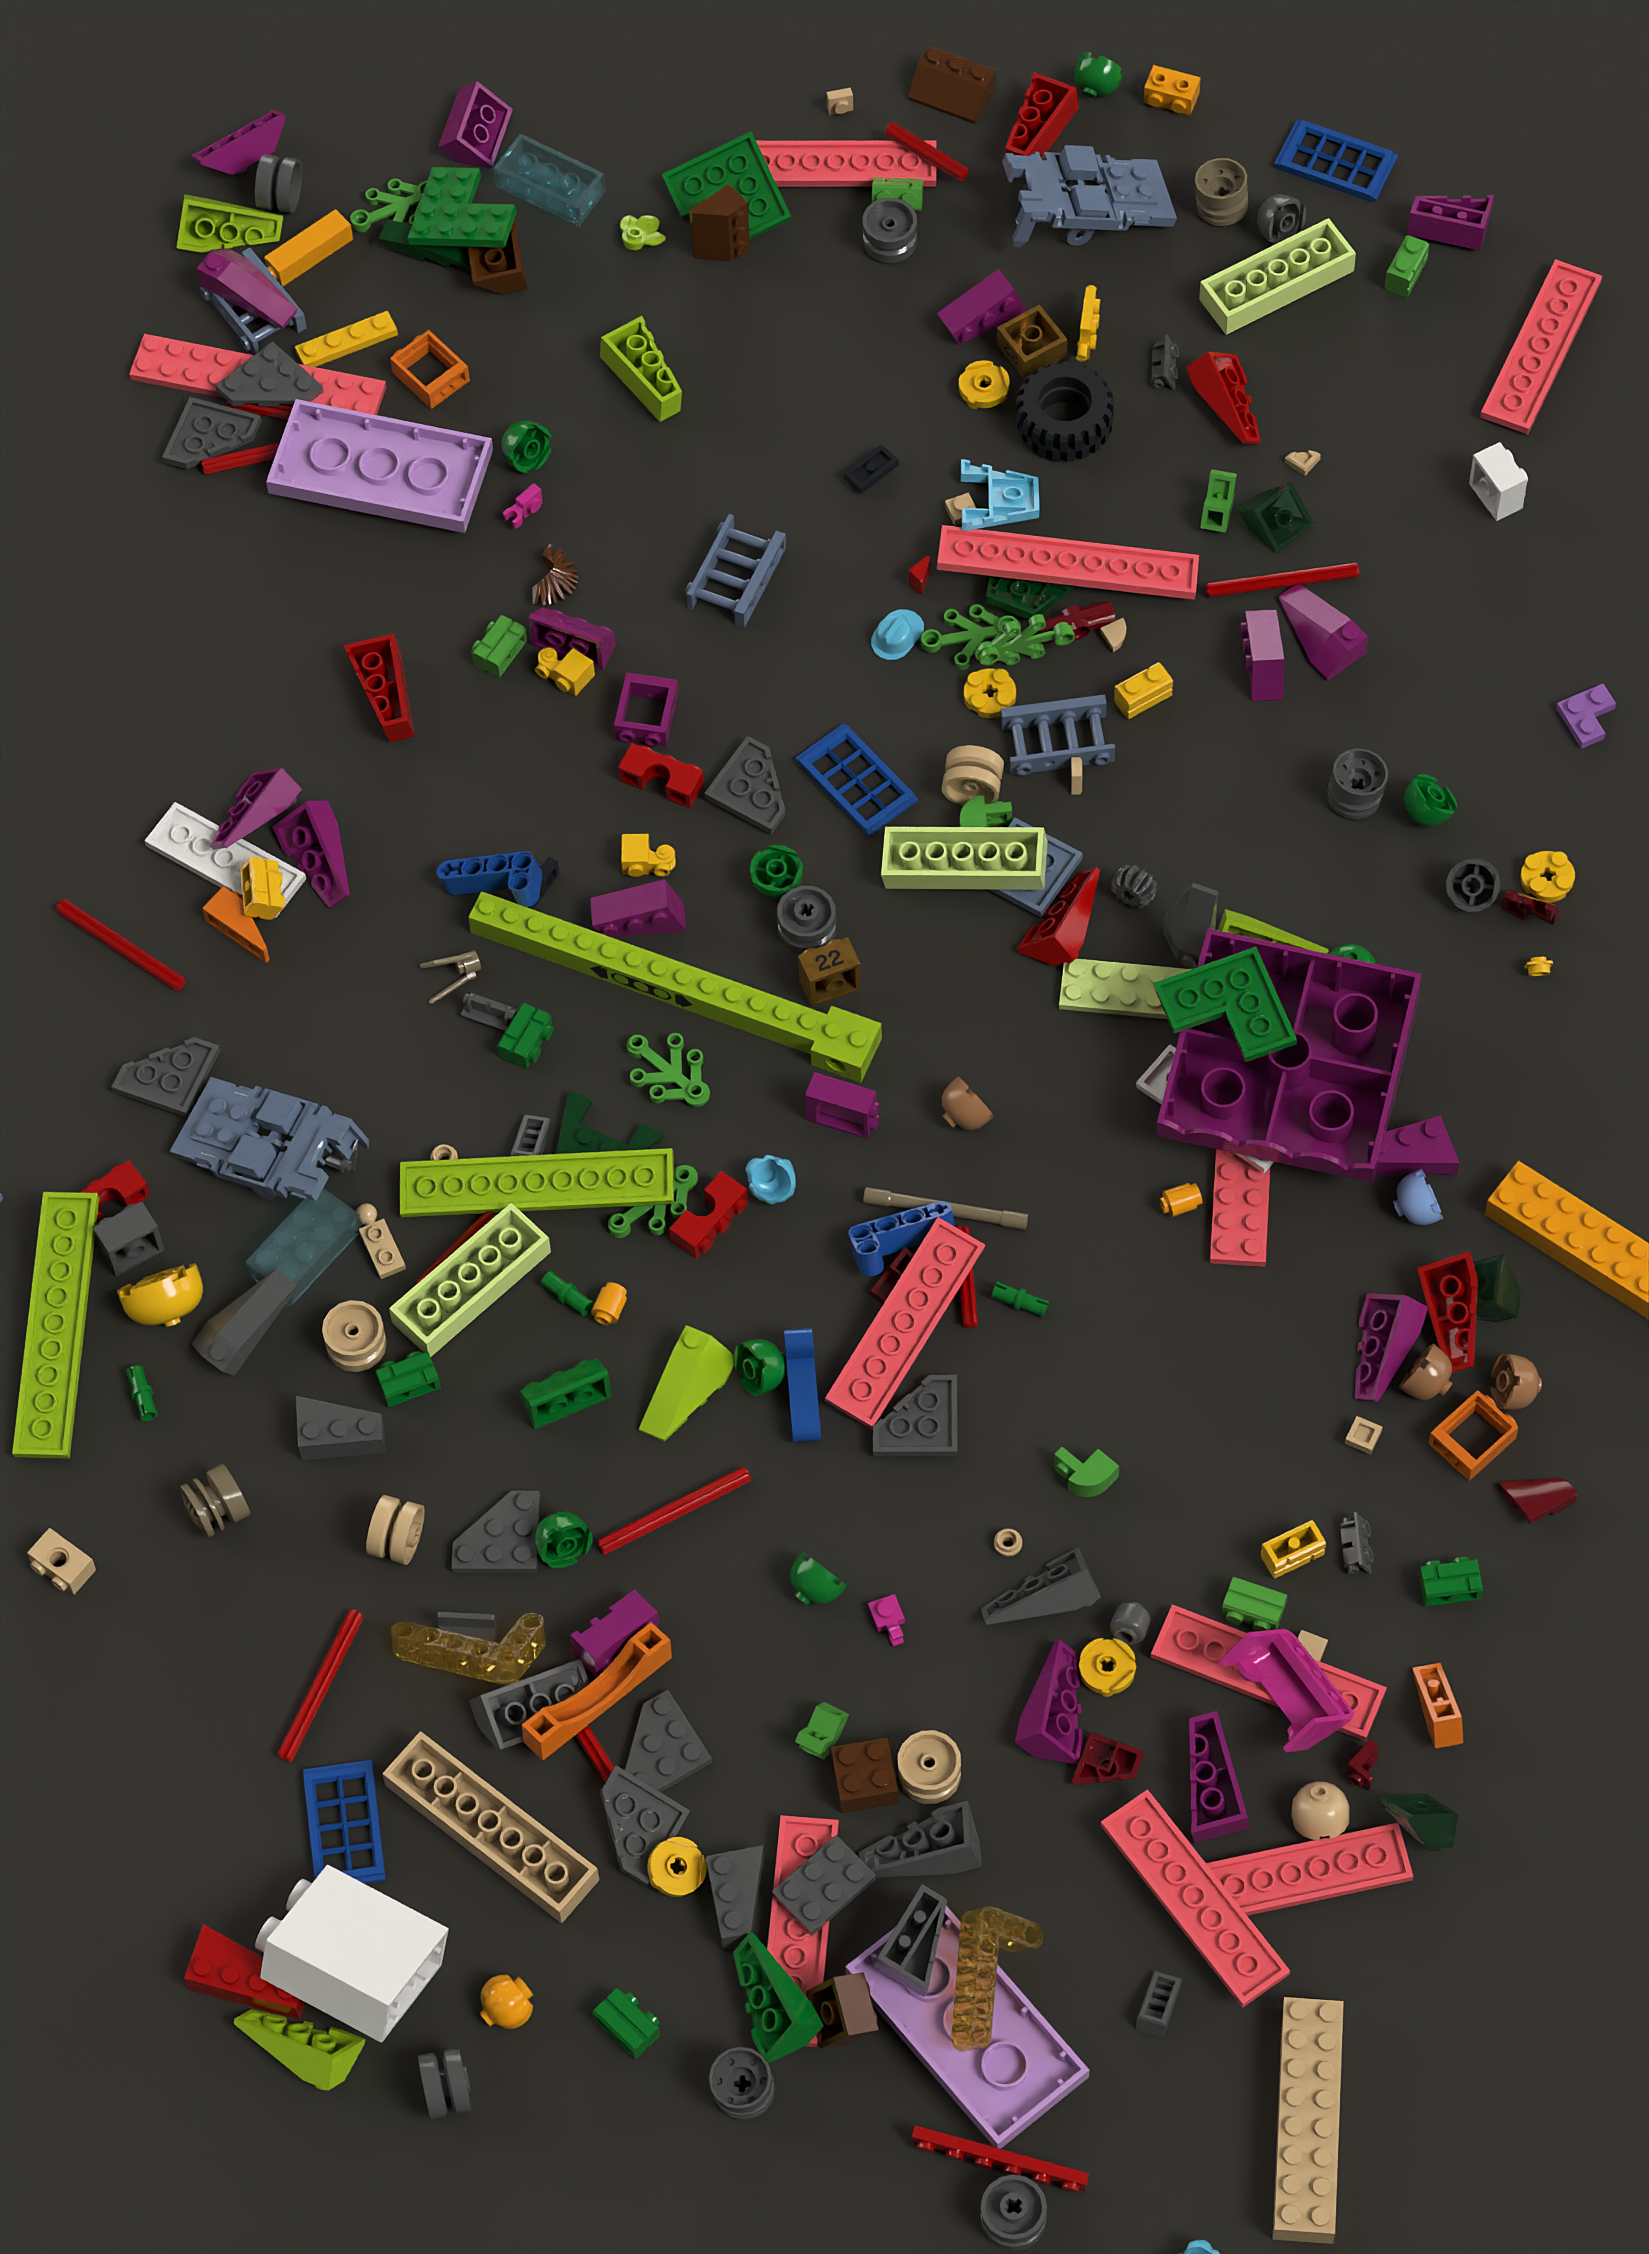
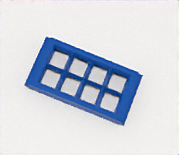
M1296 120L1274 163V167L1355 197L1376 202L1398 159V154L1304 120ZM1306 133L1321 138L1315 150L1300 145ZM1326 140L1341 145L1335 157L1320 152ZM1346 147L1361 152L1355 164L1340 159ZM1297 150L1312 155L1306 167L1291 162ZM1366 154L1381 159L1376 171L1361 166ZM1317 157L1332 162L1326 174L1312 170ZM1337 164L1352 169L1347 181L1332 177ZM1357 172L1372 176L1367 188L1352 184Z
M844 723L795 758L799 766L869 837L918 802L915 794ZM847 739L857 751L841 761L832 749ZM828 753L836 761L837 765L822 775L812 763ZM859 755H862L871 766L856 776L846 765ZM842 768L852 780L837 790L827 778ZM876 769L886 781L871 791L861 780ZM857 783L867 795L851 805L842 793ZM891 784L901 796L888 806H885L875 795ZM872 799L882 810L866 820L856 809Z
M372 1760L303 1769L314 1878L316 1879L324 1869L323 1855L344 1852L346 1870L341 1872L364 1884L386 1881ZM364 1777L366 1795L344 1798L342 1780ZM337 1781L339 1799L317 1802L315 1784ZM367 1801L368 1818L347 1821L345 1804ZM339 1805L341 1822L319 1825L318 1808ZM369 1825L371 1842L349 1845L348 1828ZM342 1829L344 1846L322 1849L320 1832ZM372 1848L374 1866L352 1869L350 1851Z

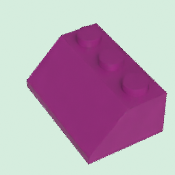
M478 81L459 89L438 148L456 162L485 168L493 167L513 109Z
M544 607L531 613L529 616L532 646L540 649L553 648L556 650L557 655L563 657L574 648L594 662L595 668L604 670L616 647L615 632L605 626H596L587 623L582 618H573L564 615L558 610H549Z

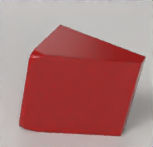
M929 556L924 557L909 569V585L920 595L923 594L931 573V558Z

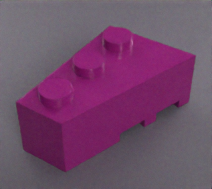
M1463 195L1462 199H1448L1447 196H1415L1410 212L1407 235L1481 251L1491 218L1494 195H1487L1486 199H1471V195Z
M998 269L937 314L957 343L961 345L1010 321L1027 310L1000 269Z
M1277 610L1245 611V622L1240 623L1241 638H1244L1243 653L1247 654L1245 656L1246 671H1249L1252 701L1283 700L1284 654Z
M665 879L590 898L592 926L600 934L616 937L686 931L684 902Z
M1441 1115L1387 1131L1375 1175L1405 1176V1174H1411L1422 1169L1426 1176H1431V1174L1457 1176L1460 1163Z
M633 1590L609 1607L610 1613L602 1620H599L597 1617L589 1622L592 1627L580 1634L578 1631H575L570 1635L574 1657L577 1660L581 1659L583 1666L595 1678L614 1661L630 1638L650 1622L657 1628L659 1626L658 1612L636 1590Z

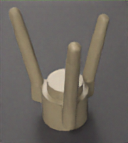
M475 950L460 954L459 956L420 964V968L424 969L455 963L458 973L465 974L464 977L428 1001L429 1004L440 1000L467 981L477 978L475 972L481 970V964Z

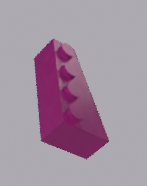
M1214 1711L1189 1718L1191 1833L1194 1844L1250 1829L1248 1816L1218 1712Z

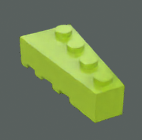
M642 316L601 337L600 358L659 422L680 412L682 390L670 368L666 366L664 356L657 349L654 337L650 331L648 332Z

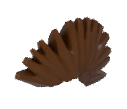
M551 543L541 556L545 565L551 571L536 585L532 586L534 605L537 604L538 599L542 606H546V602L550 606L551 601L557 604L556 597L564 601L563 593L571 595L573 593L572 590L576 588L574 585L578 583L575 581L578 580V576L575 575L578 573L577 570L569 569L574 565L573 560L563 563L567 553L565 552L561 555L562 549H559L552 555L553 544Z

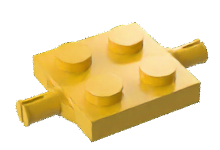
M1093 285L1086 287L1083 300L1080 341L1077 342L1076 360L1080 362L1089 359L1090 350H1095L1096 331L1099 327L1100 299H1096L1097 288Z

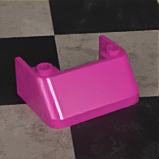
M1286 1629L1248 1632L1218 1662L1221 1667L1236 1665L1238 1674L1246 1681L1261 1682L1287 1716L1292 1725L1288 1728L1289 1742L1283 1747L1286 1752L1311 1748L1345 1726L1354 1717L1351 1707L1306 1648L1292 1632Z

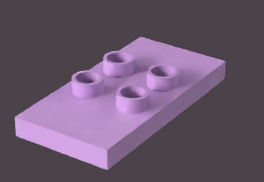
M296 399L266 481L267 489L270 494L465 533L493 452L492 438Z
M947 1906L937 1944L929 1988L925 1997L874 1967L877 1957L894 1929L846 1966V1975L864 1972L865 1979L870 1987L872 2005L995 2148L1001 2149L1089 2078L1090 2070Z

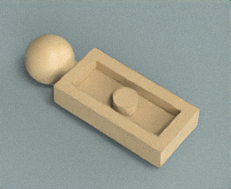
M364 1203L358 1206L355 1212L356 1220L360 1224L365 1225L359 1229V1234L380 1280L405 1270V1263L385 1220L375 1221L377 1211L373 1205Z

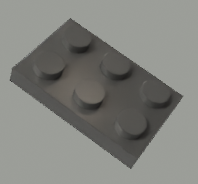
M835 1835L772 1891V1896L813 1936L874 1882L876 1875Z

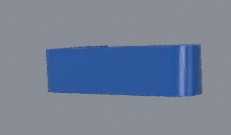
M528 851L448 860L441 863L436 870L439 880L450 895L510 889L517 904L524 907H530L538 901L543 876L533 854Z
M945 1201L934 1202L853 1226L848 1234L852 1255L860 1273L865 1276L880 1274L884 1269L882 1256L901 1251L905 1247L908 1249L921 1245L938 1217L955 1227L951 1204Z
M812 1327L785 1329L784 1338L793 1443L820 1441L821 1430Z

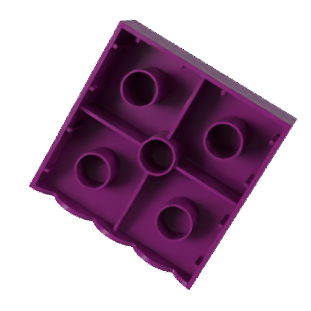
M1207 928L1197 967L1257 947L1295 1033L1297 1044L1245 1062L1225 1016L1181 1031L1157 1120V1136L1373 1183L1419 1003L1422 974Z

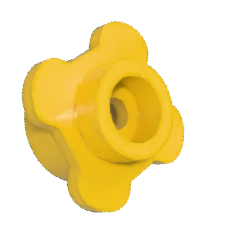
M1546 957L1530 958V962H1527L1524 968L1528 969L1529 976H1545L1550 974V967L1553 961H1546Z

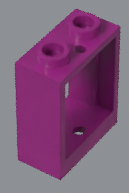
M626 672L614 722L615 739L626 743L639 742L646 743L649 746L660 745L667 747L679 695L678 680ZM630 696L666 701L661 725L655 726L625 721Z
M814 1072L805 1094L806 1121L868 1139L871 1130L876 1131L880 1120V1115H877L880 1103L876 1101V1091Z

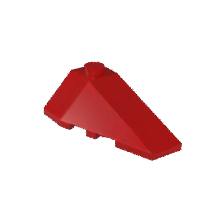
M1207 352L1186 366L1190 383L1241 442L1254 445L1261 443L1256 418L1249 410V405L1252 404L1251 396L1246 395L1244 386L1248 384L1247 378L1237 355Z
M1098 867L1077 873L1059 894L1061 901L1051 908H1047L1043 914L1045 919L1038 927L1032 925L1017 947L1019 953L1053 966L1065 962L1067 964L1071 963L1078 957V952L1086 936L1100 873Z
M1468 1251L1417 1268L1438 1346L1449 1357L1452 1363V1373L1474 1367L1478 1277L1471 1252Z

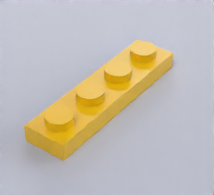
M385 311L295 346V351L302 365L317 367L397 336L398 331L389 312Z

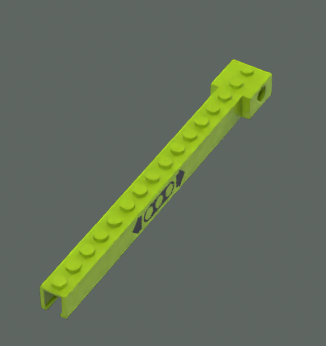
M482 891L468 917L472 934L811 1055L812 1066L862 1083L882 1040V1023L834 1006H831L828 1014Z

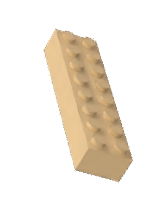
M421 1731L383 1772L387 1788L560 1923L565 1921L599 1881L598 1869Z
M1284 1997L1273 2240L1333 2244L1344 2001Z

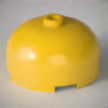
M196 1263L190 1264V1267L186 1270L184 1265L144 1277L136 1282L134 1286L127 1284L118 1289L117 1293L125 1313L130 1319L142 1325L150 1326L164 1323L165 1327L180 1323V1317L194 1310L202 1298L203 1283Z

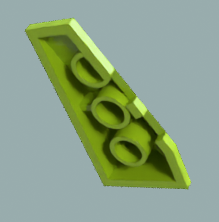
M184 194L176 248L202 253L216 249L276 242L280 240L283 216Z
M1227 909L1224 911L1217 930L1326 954L1329 951L1327 948L1257 919Z
M686 1325L672 1351L641 1422L639 1432L665 1442L687 1421V1417L695 1409L707 1402V1398L717 1388L720 1389L727 1382L735 1366L734 1354L711 1335Z
M253 2009L234 2019V2025L303 2081L315 2085L320 2090L329 2091L345 2081L365 2044L364 2038L342 2029L331 2027L329 2032L313 2028L314 2023L304 2021L303 2024L287 2023L285 2016Z

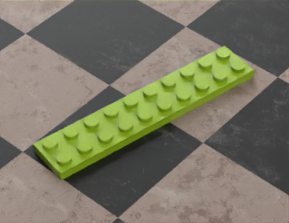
M672 1148L400 1162L401 1217L479 1214L488 1211L499 1213L510 1203L520 1211L674 1204V1152Z
M43 1192L12 1452L14 1457L70 1459L95 1241L93 1227L97 1223L99 1195L97 1193Z

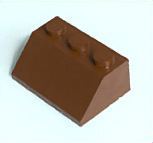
M928 45L918 62L908 100L975 124L995 90L996 70Z
M729 184L689 210L692 254L695 259L732 261L736 257L744 255L750 249L748 202Z
M515 219L505 247H468L474 285L501 294L528 289L519 229Z

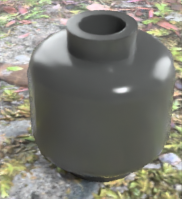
M1122 1603L1114 1612L1110 1623V1632L1115 1639H1119L1127 1645L1137 1644L1143 1641L1151 1622L1150 1615L1139 1603Z

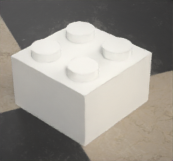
M1499 442L1474 454L1469 484L1494 519L1498 521L1523 509L1528 477L1526 472L1522 468L1519 469L1516 465L1512 453L1508 449L1505 450Z

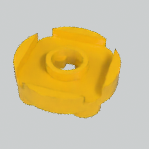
M991 361L973 362L965 368V372L959 377L960 395L972 409L991 408L1006 401L1009 392L1010 381L1008 373L1003 367L994 366ZM985 381L986 384L991 385H989L986 388L980 387V382Z
M982 669L969 674L964 686V701L967 708L977 712L978 716L988 719L1001 717V708L1014 705L1016 701V686L1006 670ZM986 690L995 691L993 697H988V694L983 693Z
M1537 852L1529 855L1525 860L1520 877L1521 885L1528 895L1530 892L1533 896H1536V899L1548 903L1562 900L1572 889L1575 871L1567 855L1563 852ZM1548 872L1554 876H1552L1551 881H1547L1546 877H1541V875Z
M1103 1638L1093 1640L1081 1652L1079 1662L1080 1677L1090 1690L1100 1693L1104 1697H1110L1113 1694L1124 1691L1134 1680L1136 1673L1135 1655L1132 1649L1119 1639L1103 1640ZM1112 1661L1114 1663L1113 1671H1103L1101 1662L1110 1663Z
M672 1837L659 1843L648 1859L647 1869L651 1885L661 1893L671 1897H682L692 1893L703 1883L707 1872L706 1859L697 1849L698 1846L693 1841L682 1837ZM675 1859L679 1860V1865L684 1867V1871H680L678 1874H674L670 1868V1864H673Z

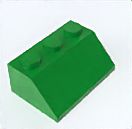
M597 1358L591 1361L584 1360L578 1363L575 1368L565 1372H555L550 1378L541 1382L529 1383L524 1389L520 1390L522 1404L535 1430L612 1398L609 1374Z

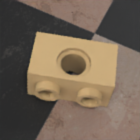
M51 1528L27 1552L31 1562L30 1567L40 1576L44 1574L52 1579L53 1585L62 1592L68 1590L75 1595L96 1571L92 1558ZM59 1560L66 1561V1563L63 1566H54V1564Z

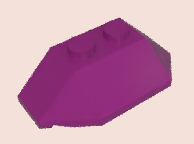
M274 109L199 152L192 154L191 157L201 165L231 175L241 174L247 170L249 165L259 163L262 155H269L275 152L286 117L283 113Z

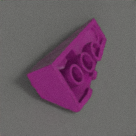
M229 248L211 251L197 267L199 282L202 288L281 329H284L297 313V308L250 259Z
M1294 585L1278 596L1289 623L1293 625L1297 639L1307 654L1306 658L1309 664L1326 681L1366 654L1368 636L1350 618L1304 586Z
M282 767L253 772L238 791L236 798L239 801L235 807L229 808L227 814L230 818L220 825L210 847L213 850L228 848L284 810L292 807L296 803V797L302 789Z
M306 801L276 823L273 829L285 854L292 856L298 864L297 869L308 876L314 890L329 908H333L350 895L338 823L328 801Z
M1367 1293L1359 1319V1328L1363 1329L1362 1341L1358 1343V1352L1361 1353V1364L1356 1369V1400L1379 1401L1418 1338L1425 1320L1427 1306L1406 1295Z
M1060 1639L1055 1641L1019 1720L1015 1743L1033 1757L1077 1764L1079 1763L1083 1743V1730L1078 1729V1715L1082 1714L1081 1704L1077 1703L1076 1689L1080 1687L1078 1653Z

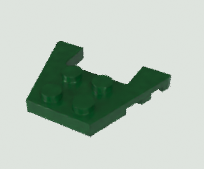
M989 576L986 603L1029 620L1034 615H1042L1077 586Z
M570 1090L567 1096L556 1154L648 1150L654 1144L658 1145L663 1140L664 1134L655 1128L641 1123L629 1145H626L582 1125L583 1119L592 1106V1100Z

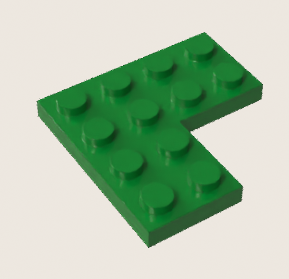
M752 131L662 174L683 220L690 217V209L728 184L748 202L750 240L793 220Z
M432 167L408 235L409 244L505 247L517 213L515 204H472L481 178L479 168Z
M1257 947L1154 983L1155 992L1174 1034L1225 1016L1245 1062L1297 1044L1295 1033Z

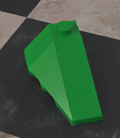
M748 1933L734 1950L733 1954L740 1985L745 1987L748 1997V2003L745 2004L746 2012L751 2014L754 2029L751 2030L753 2041L766 2062L771 2063L807 2046L824 2025L805 1994L755 1934Z

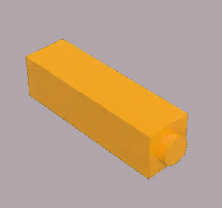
M336 209L266 255L264 257L266 268L282 287L352 241L351 224Z

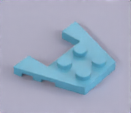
M961 459V482L988 483V509L962 508V531L1039 518L1038 477L1007 470L1005 474L993 471L990 465L983 464L981 468L970 465L971 461Z

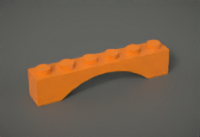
M650 1622L629 1639L614 1661L588 1686L565 1701L543 1707L522 1724L524 1743L540 1759L545 1760L672 1658L670 1639Z

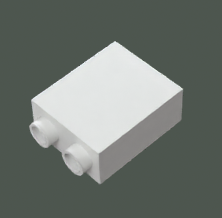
M327 1864L313 1883L301 1879L296 1884L286 1905V1910L289 1913L282 1921L273 1916L270 1917L260 1930L255 1943V1948L264 1952L261 1979L382 2043L441 1967L449 1928Z

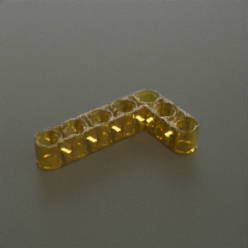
M529 1613L520 1617L500 1644L406 1621L396 1623L391 1627L393 1655L396 1658L504 1685L517 1682L546 1645L544 1618L537 1613Z
M992 1906L970 1910L962 1915L951 2034L953 2046L959 2052L985 2048L990 2044L998 1948L1017 1953L1039 1947L1042 1944L1043 1933L1037 1923Z

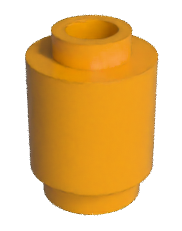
M1185 1183L1162 1192L1163 1197L1159 1199L1163 1212L1165 1214L1169 1213L1171 1217L1197 1209V1205L1202 1204V1196L1196 1183L1191 1185Z
M608 1282L605 1287L601 1288L591 1311L598 1323L610 1325L617 1322L627 1300L626 1289L612 1282Z

